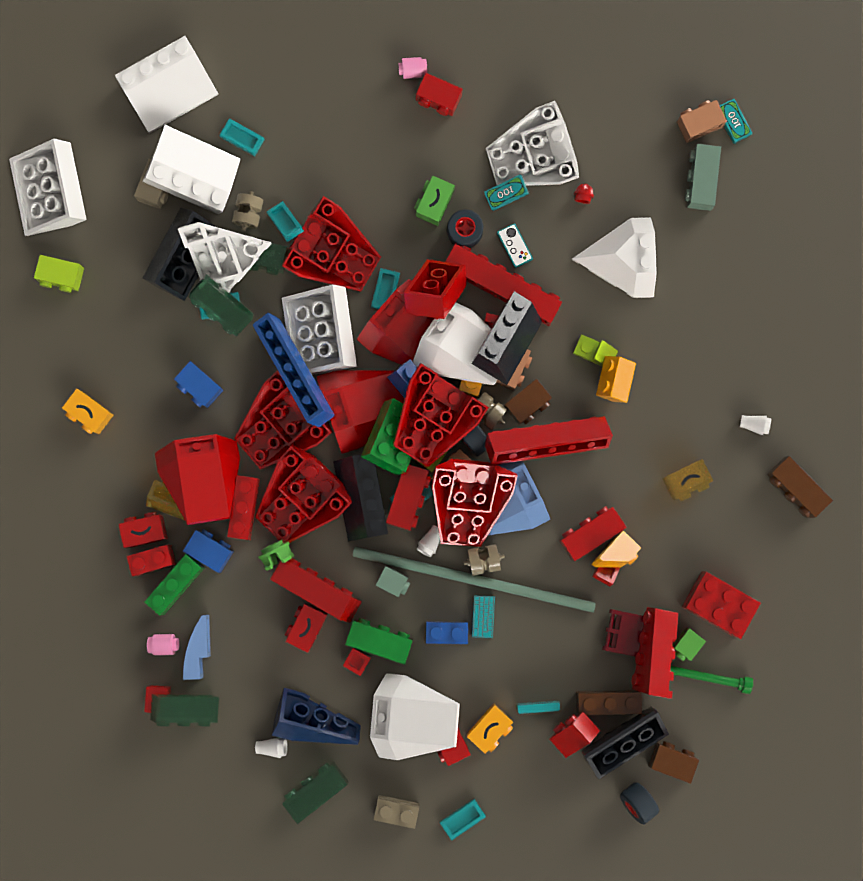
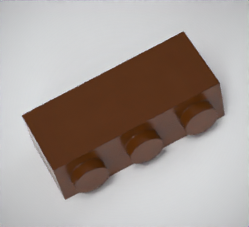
M790 456L784 457L767 474L770 477L769 481L776 488L780 487L785 492V498L791 503L795 502L799 507V512L806 518H816L833 501Z
M636 690L576 692V713L584 712L586 715L642 714V693Z

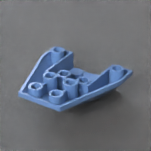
M517 461L497 464L516 473L518 477L513 496L488 535L533 529L551 520L543 499L524 462Z

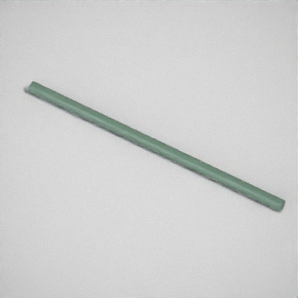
M355 547L353 551V557L592 613L595 610L596 603L484 576H472L471 573Z

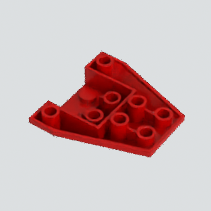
M323 196L302 226L304 231L295 237L288 249L282 267L298 277L361 292L381 256L344 210Z
M410 279L392 293L368 321L356 339L371 353L400 365L409 359L413 362L422 336L435 319L406 313L404 291L411 283Z
M420 363L408 383L393 446L426 467H429L473 430L489 407L474 397L465 394L439 377L436 372Z
M277 370L263 383L234 439L261 470L277 463L292 445L304 451L318 446L332 433L328 421L320 427L307 423Z
M335 370L316 376L320 390L335 414L330 421L342 454L359 449L367 443L385 401L394 398L404 403V397L387 378L395 370Z
M213 434L174 440L155 452L158 475L187 525L230 519L240 464L237 441Z
M292 445L278 460L255 518L279 541L282 540L283 543L289 541L291 543L337 519L349 507L352 501L344 484L314 455Z
M450 459L435 466L432 492L440 543L481 547L513 496L518 475L499 465H491V462Z

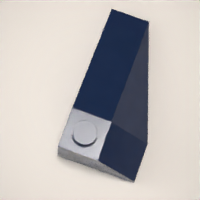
M287 688L283 689L274 718L272 736L291 741L359 744L361 725L340 713L335 714L326 709L327 706L322 703L319 705L309 699L310 696L305 693Z

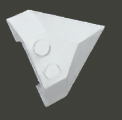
M651 217L630 218L572 258L576 263H580L595 275L622 289L633 298L654 297L657 272L655 231Z
M199 222L178 228L185 248L189 249L200 277L199 286L206 303L225 298L233 286L243 278L259 259L263 251L271 245V242Z

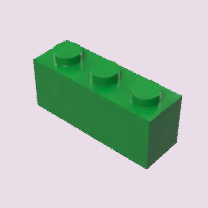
M185 554L144 603L159 616L165 615L205 567L190 555Z
M363 618L353 621L345 645L402 664L406 663L413 639L409 638L410 634L401 631L395 634L389 632V627L380 624L378 628L371 626V621Z

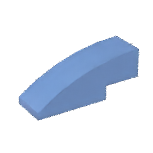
M209 615L201 616L190 637L184 660L183 680L203 678V658L211 656Z

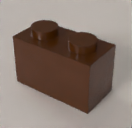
M535 379L508 401L504 407L508 409V413L518 425L523 422L526 425L535 418L533 414L536 411L540 410L542 412L551 405L549 401L552 397L541 383Z
M663 741V744L657 742L648 766L653 770L691 784L699 763V759L694 757L695 753L684 748L682 752L674 749L675 745Z

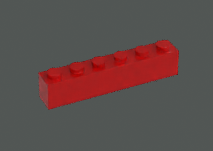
M454 245L445 262L465 265L466 282L505 303L515 291L531 301L542 323L550 326L562 304L559 296L551 292L549 294L542 291V287L535 283L529 284L525 282L524 278L517 273L510 274L504 266L488 262L489 259L482 254L475 255L470 252L471 249L467 246Z
M605 416L591 417L589 419L493 431L487 434L485 448L491 465L609 448L613 435Z

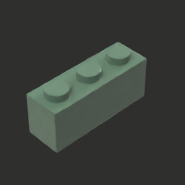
M697 144L690 151L689 162H692V166L687 174V182H690L689 189H686L685 201H688L687 208L711 211L715 206L721 154L720 146Z
M385 566L375 586L399 597L400 594L405 595L410 585L407 582L409 577Z

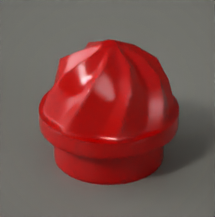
M586 183L579 185L576 191H574L575 201L590 204L591 199L594 198L593 188Z

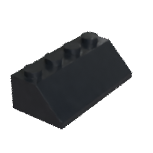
M180 208L147 268L143 279L185 301L199 275L189 249L185 248L178 228L197 222L216 226L196 212Z
M515 291L513 292L471 363L505 385L509 383L542 323L531 301Z
M362 454L333 461L336 477L344 484L352 501L343 512L348 542L388 534L376 465L362 458Z
M651 706L643 710L642 714H638L629 721L622 723L621 726L612 732L606 733L601 739L589 744L581 752L599 780L668 736L669 733L658 711Z

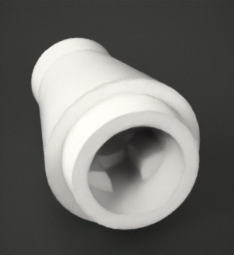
M742 415L740 427L760 435L769 434L771 418H767V416Z
M433 525L417 543L419 545L417 550L428 557L436 553L440 541L437 526Z
M278 737L257 741L255 745L256 754L276 758L286 756L287 740Z

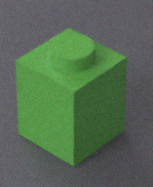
M685 628L672 645L676 651L675 656L682 661L685 658L692 661L706 641L690 628Z

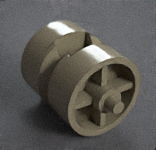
M252 191L249 194L240 193L237 195L235 206L238 210L234 211L232 223L242 227V231H246V228H258L260 220L258 213L262 210L263 199L254 196Z
M484 392L477 400L489 407L482 419L483 424L492 430L497 423L504 425L505 421L502 416L508 409L500 403H493L494 398Z
M496 544L484 546L483 550L479 547L467 549L469 559L464 561V566L468 565L471 568L472 576L484 574L485 570H488L489 573L501 571L500 561L505 556L498 553Z

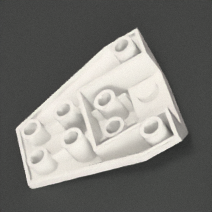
M556 101L535 108L486 148L497 185L518 175H522L526 186L560 185L579 178L576 156L566 124Z
M455 303L445 319H434L420 340L413 363L416 367L422 363L442 377L494 385L497 381L494 377L471 364L491 328L471 309Z
M386 673L373 698L370 738L380 758L401 760L456 747L460 704L406 675Z

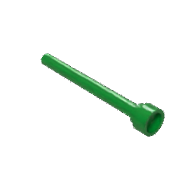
M675 666L670 667L671 672H674V675L737 687V690H741V693L751 694L753 678L744 676L743 678L734 679Z

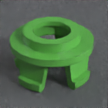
M280 540L261 550L262 554L258 558L263 562L266 571L278 564L276 555L282 563L294 557L289 547V541L283 543Z

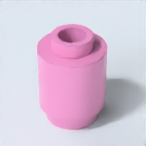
M421 57L402 58V63H398L399 75H403V79L422 78L427 73L426 59H421Z
M155 634L147 639V651L153 655H174L179 650V639L174 634Z

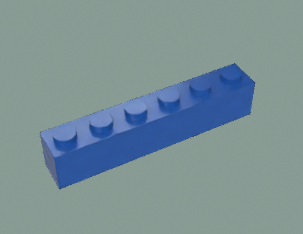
M270 313L265 314L253 324V327L307 423L320 427L334 417L335 414L281 320Z

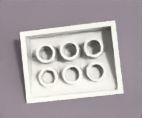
M186 36L115 75L149 134L219 95Z
M164 125L142 182L211 212L220 214L223 212L229 197L240 158Z
M52 139L9 159L25 236L73 226L87 220L70 142Z
M332 284L282 298L286 330L312 375L357 367L346 287Z

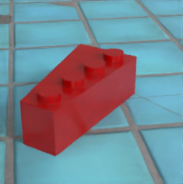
M293 558L285 563L280 561L270 579L271 581L335 618L351 623L362 603L361 600L352 596L353 592L344 587L341 589L334 586L335 582L326 577L324 579L317 576L318 572L309 567L306 570L300 567L301 563Z
M647 607L643 615V632L639 636L640 648L635 658L636 670L631 680L632 689L648 695L672 699L673 691H669V681L674 679V672H671L670 667L672 660L675 659L676 651L672 646V642H675L677 638L678 613Z

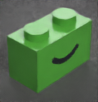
M432 176L430 181L427 180L422 190L425 192L423 198H418L414 207L417 210L416 217L439 226L454 193L455 185L435 176Z

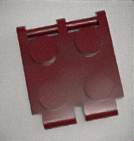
M610 609L609 627H606L607 637L602 650L636 657L640 648L639 636L643 632V615ZM615 614H616L615 625H614V629H613L614 617H615ZM611 633H613L612 639H611V646L609 647L610 638H611Z

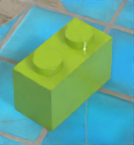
M40 255L34 279L40 282V286L52 288L53 285L59 287L61 291L71 293L72 290L79 291L84 267L78 263Z

